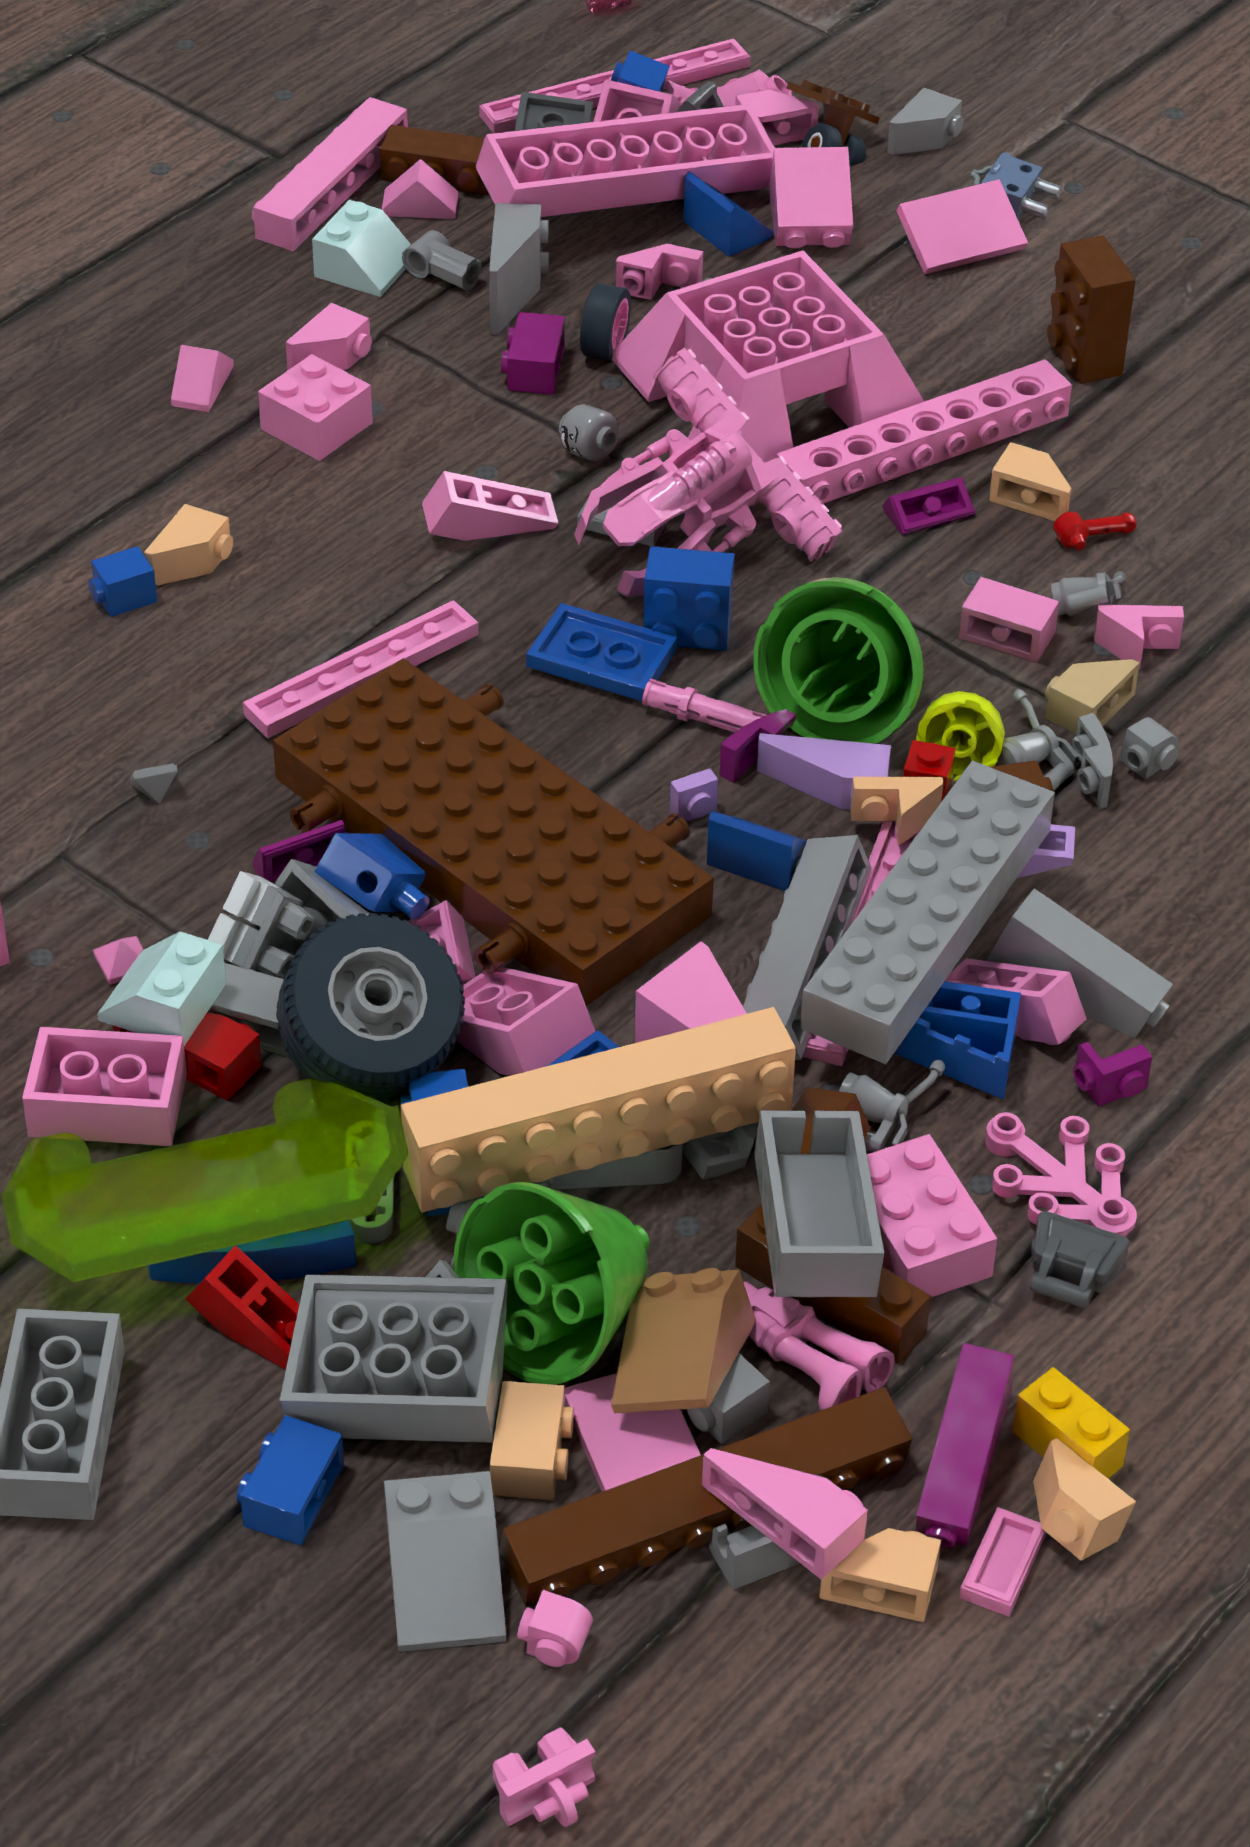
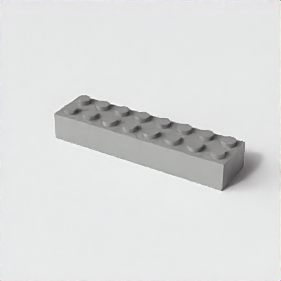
M972 760L803 989L801 1029L887 1064L1050 832L1055 792Z

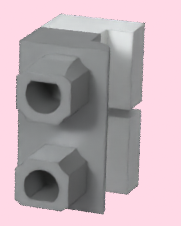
M240 871L222 908L235 916L220 913L208 940L222 944L224 959L237 966L285 978L289 966L295 957L282 950L288 934L304 940L309 936L316 919L302 908V900L260 876Z

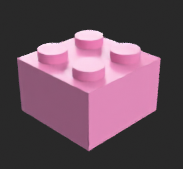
M313 354L258 391L261 430L318 461L324 459L373 423L371 385Z

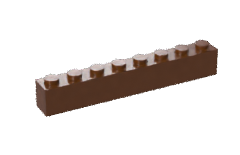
M883 1387L716 1450L824 1477L841 1490H849L856 1485L858 1480L874 1474L877 1477H885L898 1471L906 1462L913 1438L888 1391ZM703 1454L503 1528L500 1553L526 1607L538 1602L543 1590L565 1597L571 1589L590 1582L591 1585L604 1584L616 1577L619 1571L637 1564L641 1567L654 1565L664 1559L668 1552L687 1546L690 1549L701 1547L712 1540L713 1529L723 1524H726L728 1530L735 1527L738 1531L753 1525L702 1486Z

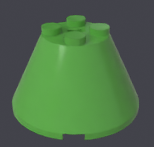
M528 1182L509 1183L496 1187L484 1198L476 1200L465 1214L455 1243L454 1272L459 1278L507 1280L503 1369L527 1382L555 1385L584 1374L603 1354L647 1278L648 1259L646 1252L649 1249L650 1242L644 1228L639 1225H633L626 1216L617 1210L538 1184Z

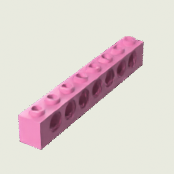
M1044 359L776 453V458L782 456L788 462L786 466L800 476V482L804 487H809L821 503L824 504L1067 417L1072 384Z

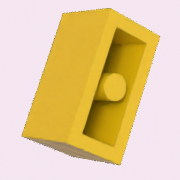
M1052 1367L1018 1394L1012 1432L1043 1458L1050 1442L1057 1438L1109 1479L1124 1465L1130 1429L1057 1369Z

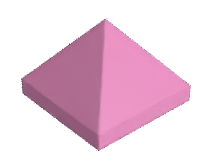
M137 936L122 938L93 950V953L107 982L111 985L122 980L144 949Z

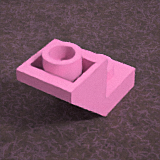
M663 244L619 256L616 260V286L627 288L631 296L652 300L661 283L681 288L700 283L703 271V251L672 244Z

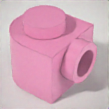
M543 1590L536 1608L527 1607L518 1628L517 1639L527 1642L526 1654L535 1656L546 1665L560 1667L564 1664H572L579 1658L593 1623V1617L588 1609L580 1603Z

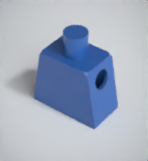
M336 833L314 871L373 912H403L409 918L415 920L425 912L429 905V897L419 890L425 879V871L382 834Z

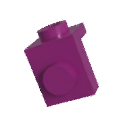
M1089 1042L1078 1045L1076 1064L1073 1066V1076L1077 1086L1082 1091H1087L1099 1107L1123 1097L1135 1096L1142 1090L1147 1089L1152 1055L1141 1044L1101 1059Z

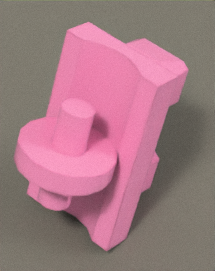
M560 1727L543 1736L537 1743L538 1755L543 1762L528 1769L518 1753H510L493 1763V1780L500 1797V1815L508 1827L534 1814L538 1822H542L555 1815L556 1819L564 1827L577 1822L578 1815L575 1804L589 1797L586 1786L595 1782L591 1760L596 1757V1751L588 1739L577 1744Z

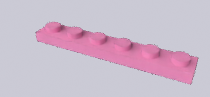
M454 600L244 701V716L267 738H270L306 720L402 658L417 666L478 636V621Z

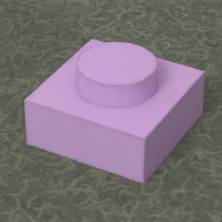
M710 768L671 781L670 815L676 813L678 814L677 820L683 817L687 822L710 814L711 811H717L718 778Z

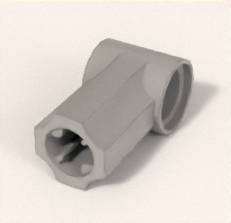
M435 230L428 231L402 252V262L406 270L416 278L421 279L432 274L469 291L476 285L477 279L482 273L481 261L452 248L446 237Z

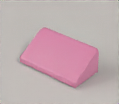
M447 900L425 911L419 918L408 921L410 925L419 926L420 930L429 933L430 938H435L439 942L438 945L444 947L446 950L445 954L450 955L453 960L452 963L457 967V974L460 975L462 980L461 985L476 977L464 919Z

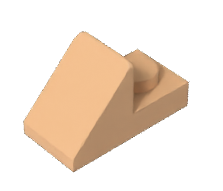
M853 776L851 821H896L898 845L903 844L923 828L940 805L943 777Z

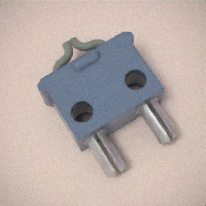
M1008 152L1002 153L993 166H987L982 170L974 169L970 177L975 179L974 185L1000 179L1017 219L1023 211L1042 218L1046 216L1048 205L1031 200L1036 192L1056 199L1061 194V186L1040 179L1043 167L1012 157ZM987 173V175L985 176V178H984V179L982 180V182L980 183V177H979V176L985 175V174Z

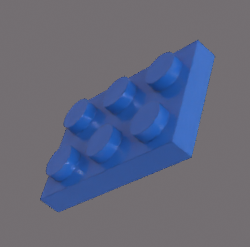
M561 603L527 652L526 667L642 701L648 681L650 679H655L656 681L659 679L677 651V637Z

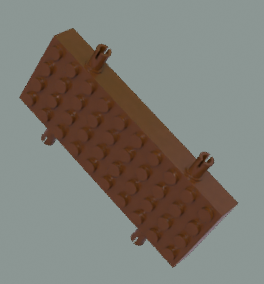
M402 658L273 740L275 778L306 801L290 811V819L298 831L301 830V833H305L330 819L333 822L342 820L345 824V831L350 834L384 835L425 871V879L420 886L423 890L441 903L447 900L467 923L491 940L477 948L474 952L477 964L482 970L486 969L487 974L495 973L498 968L515 958L537 975L578 984L587 1006L712 916L714 878L672 848L690 836V828L685 819L681 817L677 820L678 814L672 813L666 820L650 831L641 827L486 716L504 706L501 692L497 687L493 688L491 683H487L482 689L463 700Z

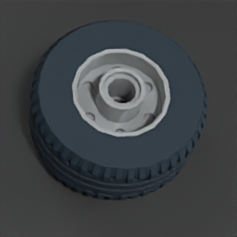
M365 913L358 914L357 916L352 914L346 916V919L338 918L335 922L327 923L325 927L317 929L315 934L312 933L308 940L301 945L289 966L279 991L276 1007L278 1009L276 1012L277 1028L280 1031V1039L284 1042V1050L289 1053V1059L295 1062V1067L298 1071L301 1070L303 1072L302 1075L305 1078H310L311 1083L315 1086H320L321 1090L325 1092L328 1090L331 1092V1095L335 1097L341 1096L344 1100H349L350 1098L358 1103L360 1101L365 1103H372V1101L383 1103L384 1100L389 1102L395 1100L396 1097L400 1098V1096L408 1094L409 1082L427 1073L437 1072L440 1069L461 1031L460 1028L463 1024L465 1012L463 1007L465 1005V997L463 996L464 988L461 985L462 980L460 975L457 974L456 965L452 963L453 960L450 955L445 954L446 950L443 946L438 945L439 942L435 938H430V934L420 930L419 926H412L406 920H399V917L392 916V918H389L388 915H377L376 913H369L368 916Z

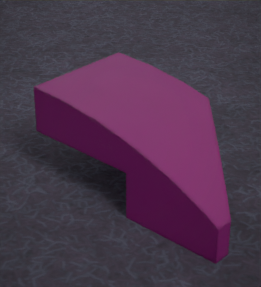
M786 709L763 716L730 735L721 743L719 776L734 783L758 760L759 733L781 735L790 726H793L796 714Z

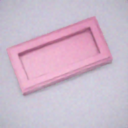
M997 1507L961 1585L959 1598L1010 1617L1046 1536V1532L1041 1529V1523Z

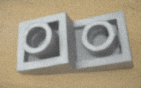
M1091 713L1078 717L1076 736L1073 738L1072 745L1079 755L1078 760L1081 762V769L1077 773L1079 786L1083 793L1089 794L1097 807L1102 809L1108 805L1113 758L1106 732L1096 715Z

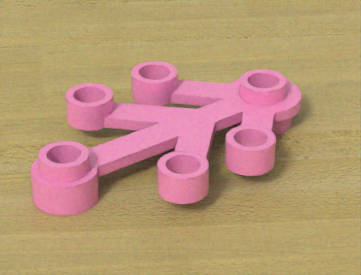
M1007 1112L999 1113L988 1122L985 1144L990 1152L1001 1157L1018 1154L1044 1175H1022L1019 1168L1010 1164L998 1166L993 1173L992 1189L997 1195L1005 1198L1014 1197L1017 1194L1032 1195L1029 1199L1027 1211L1028 1219L1032 1223L1037 1225L1038 1215L1042 1212L1037 1208L1043 1207L1048 1209V1212L1124 1237L1133 1230L1136 1224L1137 1212L1130 1201L1121 1197L1120 1173L1124 1166L1125 1152L1120 1146L1106 1143L1099 1146L1096 1150L1094 1166L1101 1174V1194L1086 1183L1084 1146L1088 1141L1090 1127L1084 1118L1069 1116L1061 1122L1059 1140L1064 1145L1065 1166L1025 1135V1127L1016 1115ZM1068 1131H1077L1079 1134H1073ZM1104 1158H1111V1159H1114L1115 1161H1114V1162H1109V1161L1104 1160ZM1002 1179H1009V1180H1011V1181H1013V1182H1012V1183H1006V1182H1003V1181H1001V1180H1002ZM1054 1196L1072 1197L1081 1205L1058 1204Z

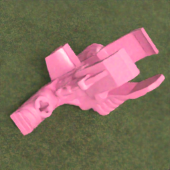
M684 347L677 352L675 357L671 356L667 359L663 367L660 366L656 370L653 379L662 385V389L667 394L669 404L676 415L684 421H690L702 433L690 440L680 431L672 429L667 432L665 437L649 445L645 452L634 458H625L619 470L612 474L600 487L591 491L574 534L578 545H580L584 532L592 523L594 516L607 509L609 510L607 511L602 528L618 546L635 545L664 523L684 512L685 516L680 528L686 533L688 538L677 549L724 552L727 548L734 547L744 537H748L753 533L756 520L749 506L763 503L767 508V512L771 515L773 525L779 535L790 544L795 543L801 551L808 555L807 559L810 562L813 559L817 560L822 556L823 552L827 553L835 546L842 533V525L837 519L833 520L827 512L829 510L809 487H804L800 482V476L786 466L788 462L782 456L767 462L762 461L743 439V433L740 431L750 418L744 411L740 412L735 406L737 403L733 398L725 395L721 384L717 382L703 364L700 365L695 360L696 355L690 349L687 350ZM668 452L670 457L665 462H662L659 456ZM649 458L652 459L651 461H649V462H647V463H645V464H643V465H641V466L639 465L640 463L646 461V460L649 459ZM726 524L732 530L723 537L722 543L712 551L707 544L714 529ZM646 568L641 571H624L616 590L626 597L644 596Z

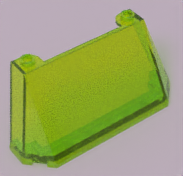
M310 1078L286 1084L279 1089L273 1100L275 1124L91 1164L87 1145L77 1135L58 1133L31 1139L4 1192L1 1193L11 1244L68 1280L76 1282L371 1215L388 1184L409 1155L398 1106L391 1107L337 1083Z

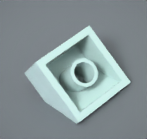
M348 200L312 239L314 277L381 297L406 270L402 262V252L411 244L382 209L368 206L362 202Z
M178 932L142 950L98 1012V1021L135 1033L183 1036L185 1046L226 985L223 945L184 932Z

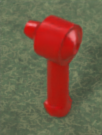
M1066 512L1055 520L1053 530L1064 547L1082 550L1086 546L1085 541L1088 536L1121 531L1126 534L1131 533L1137 526V520L1133 514L1123 512L1119 516L1083 520L1077 512Z

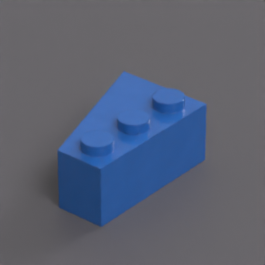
M944 981L894 1054L927 1068H930L935 1060H941L945 1064L944 1075L1004 1100L1021 993Z

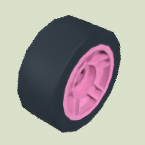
M596 283L591 289L586 300L580 326V349L583 355L612 361V352L626 338L628 331L631 295L627 288Z

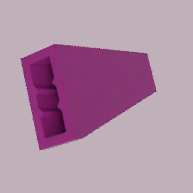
M967 1343L962 1345L916 1514V1532L941 1540L940 1547H954L955 1543L968 1546L1012 1394L1014 1355Z

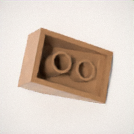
M707 1268L697 1273L673 1275L670 1272H660L645 1279L629 1309L611 1403L614 1414L707 1408L710 1406L756 1322L739 1269L719 1271L716 1268Z

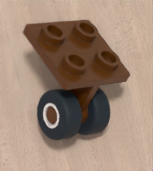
M804 79L801 86L788 82L786 89L823 104L825 123H818L807 132L802 148L848 147L849 166L864 162L865 144L861 138L850 134L849 130L855 116L878 125L880 117L868 113L871 106Z

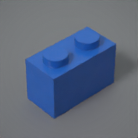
M285 1415L275 1434L269 1432L266 1435L260 1449L259 1462L253 1473L247 1472L239 1484L237 1502L241 1503L243 1526L301 1546L344 1467L342 1434Z

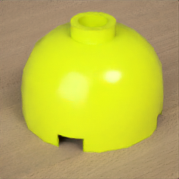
M957 691L944 694L929 705L919 721L916 741L956 748L953 774L957 776L953 780L957 781L972 760L988 767L995 766L998 757L1002 753L1005 732L1000 713L990 701L976 693Z

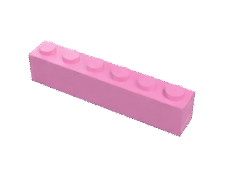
M369 97L342 124L336 127L323 142L317 145L304 160L298 163L285 178L278 182L265 197L255 204L252 211L255 239L291 251L296 250L381 167L380 148L391 125L408 127L407 109Z

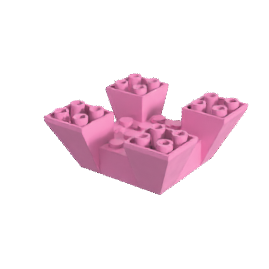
M804 250L666 293L612 352V361L645 399L650 402L667 396L662 389V385L653 379L656 370L660 366L663 367L667 359L671 356L675 357L677 352L684 347L687 350L690 349L696 355L695 360L700 365L703 364L717 382L721 384L727 397L731 396L737 403L735 405L740 412L744 411L750 418L740 431L743 433V439L763 462L775 459L776 453L793 448L786 404L825 392L824 401L850 428L925 402L885 335ZM693 425L688 438L690 440L694 439L702 433L701 430Z

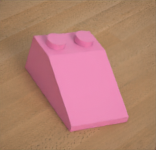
M500 967L493 974H487L485 970L463 985V996L465 997V1005L463 1007L465 1012L463 1024L460 1028L461 1031L456 1041L499 1074L511 1076L546 1067L595 1032L579 986L576 983Z

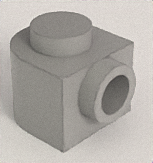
M1144 718L1127 728L1120 761L1141 777L1147 779L1160 769L1167 770L1174 764L1179 755V740L1152 718Z

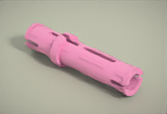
M655 679L648 681L642 698L643 705L676 714L680 720L687 722L689 719H693L734 733L747 724L766 716V714L698 694L695 688H677Z

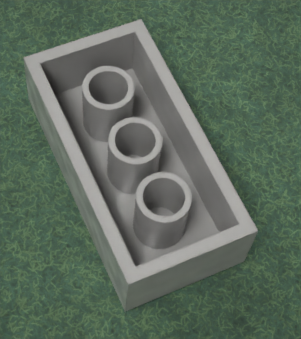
M17 1309L0 1388V1515L94 1520L125 1353L120 1314Z

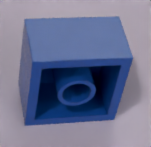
M650 546L644 580L643 627L676 636L677 647L727 651L732 619L735 553Z

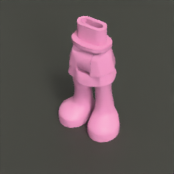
M744 1282L756 1319L749 1333L750 1338L764 1352H767L774 1361H784L802 1370L820 1385L818 1400L820 1410L859 1397L861 1390L870 1393L886 1384L894 1368L895 1358L892 1352L875 1342L859 1340L825 1325L816 1318L813 1307L803 1306L799 1300L792 1297H775L773 1290L768 1287L758 1290L748 1282ZM809 1341L817 1345L818 1347L824 1349L825 1351L836 1357L841 1362L808 1346L806 1342Z

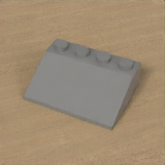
M306 1275L279 1400L284 1416L286 1415L341 1433L342 1437L347 1439L493 1443L502 1388L507 1280Z

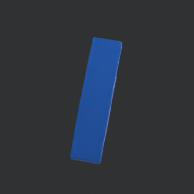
M242 1216L144 1241L148 1273L151 1280L199 1284L235 1245L274 1281L301 1278L306 1275H317L356 1266L355 1234L349 1220L300 1232L295 1218L247 1230Z

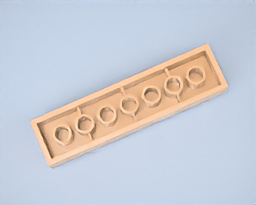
M774 1007L401 1104L403 1170L421 1213L437 1208H447L456 1203L485 1196L496 1187L509 1183L543 1182L559 1175L578 1170H588L597 1165L622 1158L636 1157L642 1153L670 1145H680L689 1140L707 1135L728 1132L737 1127L759 1122L760 1110H792L796 1047Z

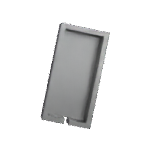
M760 1110L754 1155L775 1297H877L884 1249L859 1111H815L808 1154H801L806 1121L805 1111Z

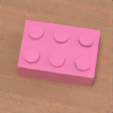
M40 1027L22 1097L28 1137L172 1146L187 1077L183 1036Z
M930 1134L867 1154L884 1249L882 1267L931 1295V1298L993 1276L997 1237Z

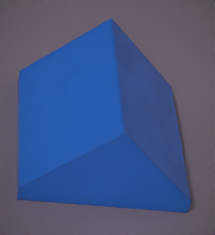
M690 171L686 174L684 180L683 221L725 255L730 257L771 239L774 232L732 199Z
M711 811L708 819L707 865L785 891L791 884L798 858H801L807 840L735 816Z

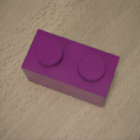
M519 312L516 326L509 327L507 350L509 351L503 350L501 358V374H507V390L554 395L565 350V316Z

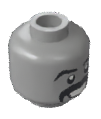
M580 404L574 406L561 419L559 425L560 440L563 448L570 454L590 461H599L606 458L617 445L618 425L611 413L590 405Z

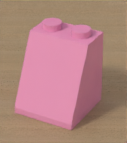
M848 147L774 148L769 181V197L775 245L787 246L789 248H801L805 245H824L825 247L836 248L842 245H850L853 230Z
M699 942L636 990L635 1043L747 1014L706 944Z

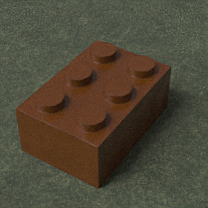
M1104 235L1061 243L1059 260L1055 262L1054 266L1056 286L1055 292L1051 295L1053 312L1051 324L1047 327L1048 341L1052 347L1057 349L1063 358L1066 369L1071 370L1080 384L1122 376L1136 279Z

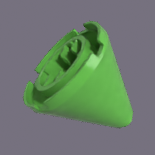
M832 577L805 583L784 595L773 605L775 607L769 614L765 624L759 628L753 655L754 673L758 690L770 713L786 709L796 714V720L790 728L802 737L871 744L881 742L904 724L912 713L920 695L923 681V658L914 628L894 601L866 583L848 578Z

